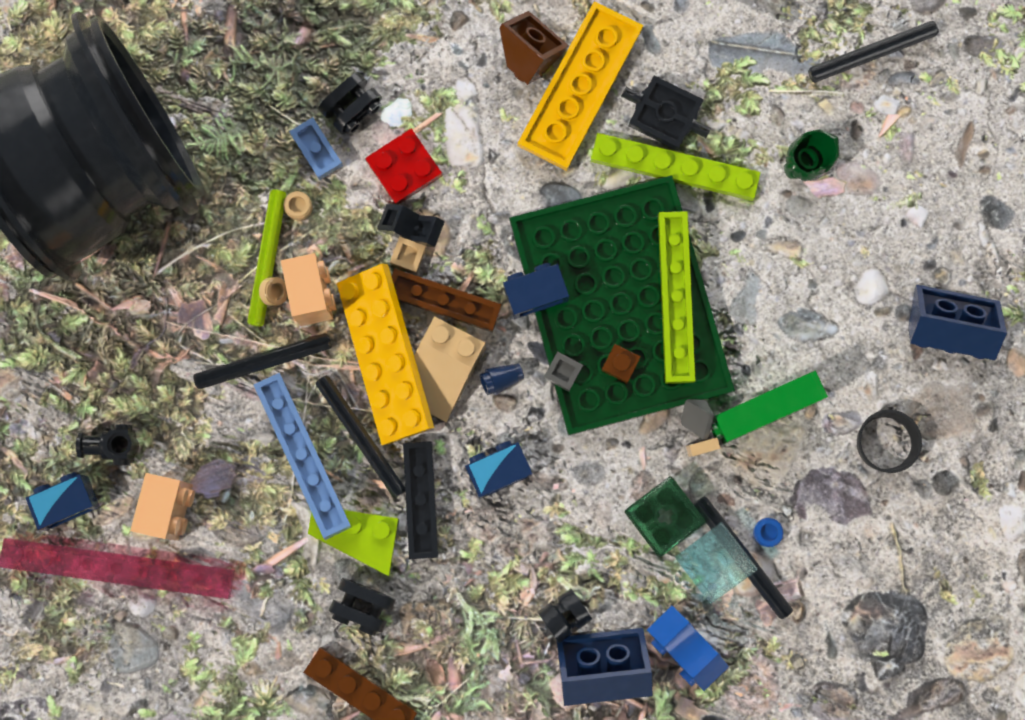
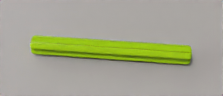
M272 189L269 195L247 323L252 326L262 327L265 321L267 305L262 302L259 296V287L264 279L273 276L284 213L283 204L287 196L282 190Z

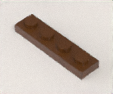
M394 268L391 277L398 301L493 333L502 304Z
M322 647L318 649L303 672L373 720H413L418 713Z

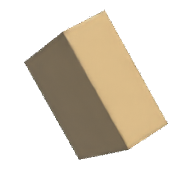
M399 237L390 260V265L417 274L427 248L425 245Z
M717 437L686 445L689 457L721 449Z

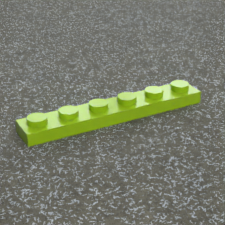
M597 133L590 160L593 163L659 179L672 175L675 183L753 201L755 198L761 173Z
M688 211L659 212L658 228L665 384L694 383L695 362Z

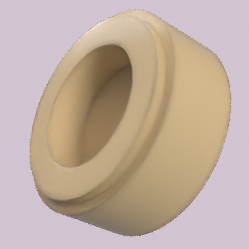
M292 192L284 200V210L292 220L302 221L311 215L313 204L309 196L304 192Z
M271 277L262 281L259 287V296L264 304L278 306L286 301L288 295L284 280L278 277Z

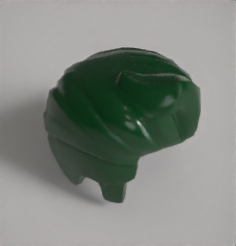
M813 130L799 136L791 143L787 151L786 164L784 165L786 176L790 179H801L806 182L819 179L827 174L836 165L839 158L838 137L823 130Z

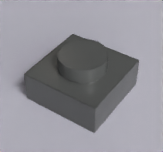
M557 352L544 375V379L569 392L583 365Z

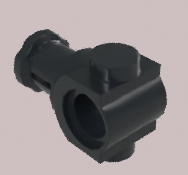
M118 424L115 425L114 430L103 431L101 435H86L85 432H79L76 438V453L78 458H84L86 455H101L103 460H113V466H131V461H134V456L139 450V442L135 437L136 433L132 431V425ZM126 438L128 447L124 452L119 453L117 449L118 442Z

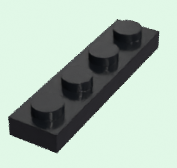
M432 441L403 443L409 559L439 558Z

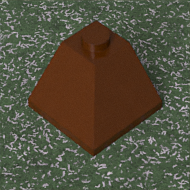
M530 11L502 23L499 28L507 67L518 80L525 82L527 85L541 78L569 47L567 43Z

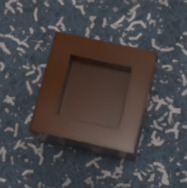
M614 344L601 371L628 383L641 356Z

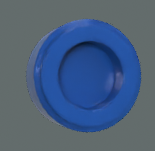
M764 518L755 524L753 537L759 545L773 547L781 542L783 527L773 518Z

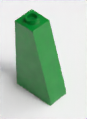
M815 370L715 415L711 431L714 437H717L718 440L721 439L724 445L811 407L826 399L828 395Z

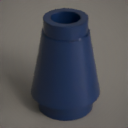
M519 363L488 368L479 375L485 393L487 395L494 394L495 396L524 379L523 370Z

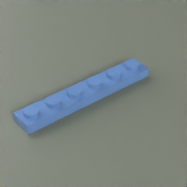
M275 374L254 384V388L324 540L352 528L281 374Z

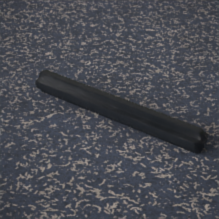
M929 21L812 66L808 70L809 77L812 82L816 83L933 38L939 33V29L935 21Z
M324 333L193 375L194 383L198 389H203L328 350L332 347L329 335Z
M327 375L321 377L316 382V386L392 497L397 498L405 492V486L330 377Z
M706 496L697 500L693 504L694 508L778 618L784 619L793 612L792 607Z

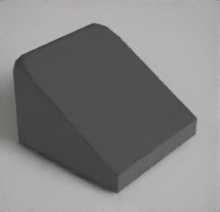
M687 399L682 413L681 424L702 439L708 440L714 419V414L706 400Z

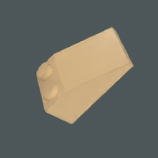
M435 316L422 338L414 358L430 414L447 423L486 350V343Z

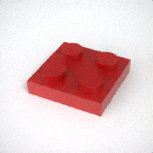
M412 128L365 158L367 164L395 205H399L443 176Z

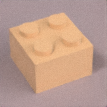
M315 253L281 260L291 314L300 326L333 320L332 311L337 310L334 295L331 294L330 288H327V284L331 283V278L324 260L320 261Z
M145 473L130 531L179 541L180 535L183 536L187 528L188 520L185 518L187 507L192 506L195 497V491L192 490L193 484Z

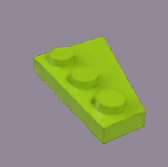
M344 510L352 528L324 540L311 512L308 529L309 535L390 576L399 523L398 518Z

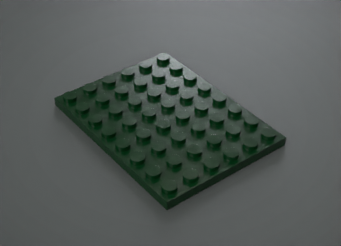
M672 175L509 218L524 275L535 272V267L545 263H550L551 266L558 264L569 294L568 302L535 313L548 365L550 366L557 352L583 365L569 392L554 384L568 436L684 406L687 399L706 400L735 391L690 235L689 253L695 382L665 384L658 213L682 212ZM614 344L641 356L628 383L601 371Z

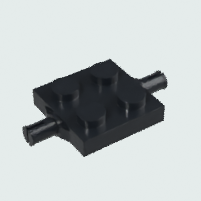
M655 75L641 94L626 86L621 95L622 98L636 104L635 112L628 126L677 151L684 138L691 131L706 139L711 130V127L696 121L698 111L704 99Z

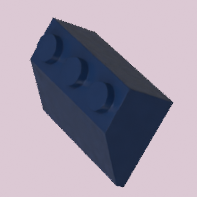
M916 284L908 325L910 344H915L921 348L940 349L951 354L960 353L977 359L996 361L1007 335L1000 301Z
M643 628L573 635L560 643L556 640L564 706L653 696L652 670Z

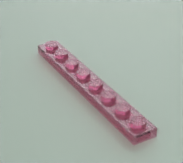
M4 538L0 556V567L225 599H230L235 572L233 569Z

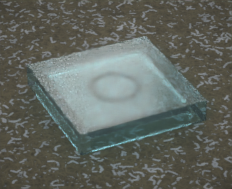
M722 522L675 556L676 560L710 604L758 570Z

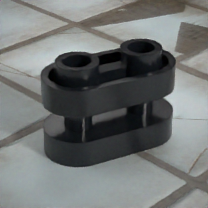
M359 72L349 76L318 107V110L325 118L328 119L334 115L337 117L333 126L341 134L354 133L360 127L361 120L367 115H374L382 106L380 103L382 96L374 88L367 91L364 90L367 80ZM355 97L357 98L350 106L344 109V107L350 101H352Z
M342 577L338 589L345 592L342 602L333 599L328 610L333 613L332 619L346 625L349 624V621L360 624L359 630L375 636L376 632L383 633L387 621L380 618L383 608L392 611L396 599ZM356 597L372 603L369 613L353 607Z

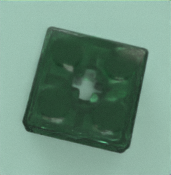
M671 476L625 509L627 517L659 557L666 554L706 522ZM660 509L664 512L668 510L671 512L672 515L669 517L671 522L669 524L658 521L660 517L658 511Z

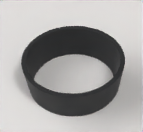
M881 410L872 414L862 424L857 435V450L862 460L871 468L885 473H898L908 469L916 462L922 449V436L917 424L908 415L897 410ZM886 417L900 422L909 433L911 440L909 455L897 467L890 469L879 468L872 464L863 452L861 445L863 429L869 422L877 418Z

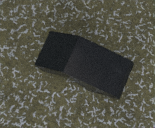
M386 204L377 230L397 238L402 237L428 247H435L445 221L434 216L419 215L404 205Z

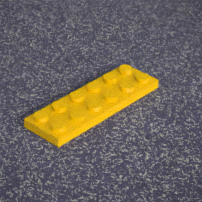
M594 1L521 135L517 146L567 171L643 30V25Z
M388 264L377 265L337 282L381 445H389L433 429L434 424Z

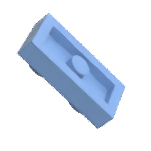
M313 117L289 131L319 180L343 166Z

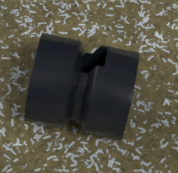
M571 588L558 597L557 604L549 603L538 611V614L558 643L572 635V628L580 629L593 620ZM570 610L572 614L565 619L562 613Z

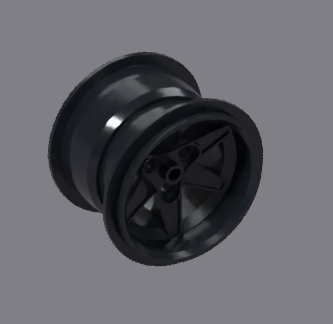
M79 11L71 15L75 31L66 36L62 57L43 67L35 64L18 65L0 73V229L17 251L37 271L48 278L60 276L67 281H74L80 278L82 273L81 260L91 255L123 234L131 222L132 214L150 204H155L170 210L180 206L187 214L194 215L198 213L196 199L205 195L200 176L184 143L152 87L124 44L101 16L97 15L89 21Z

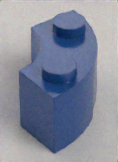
M673 606L665 611L647 629L654 638L651 642L654 648L662 656L666 652L683 669L679 674L691 687L696 683L705 691L729 668L720 654Z

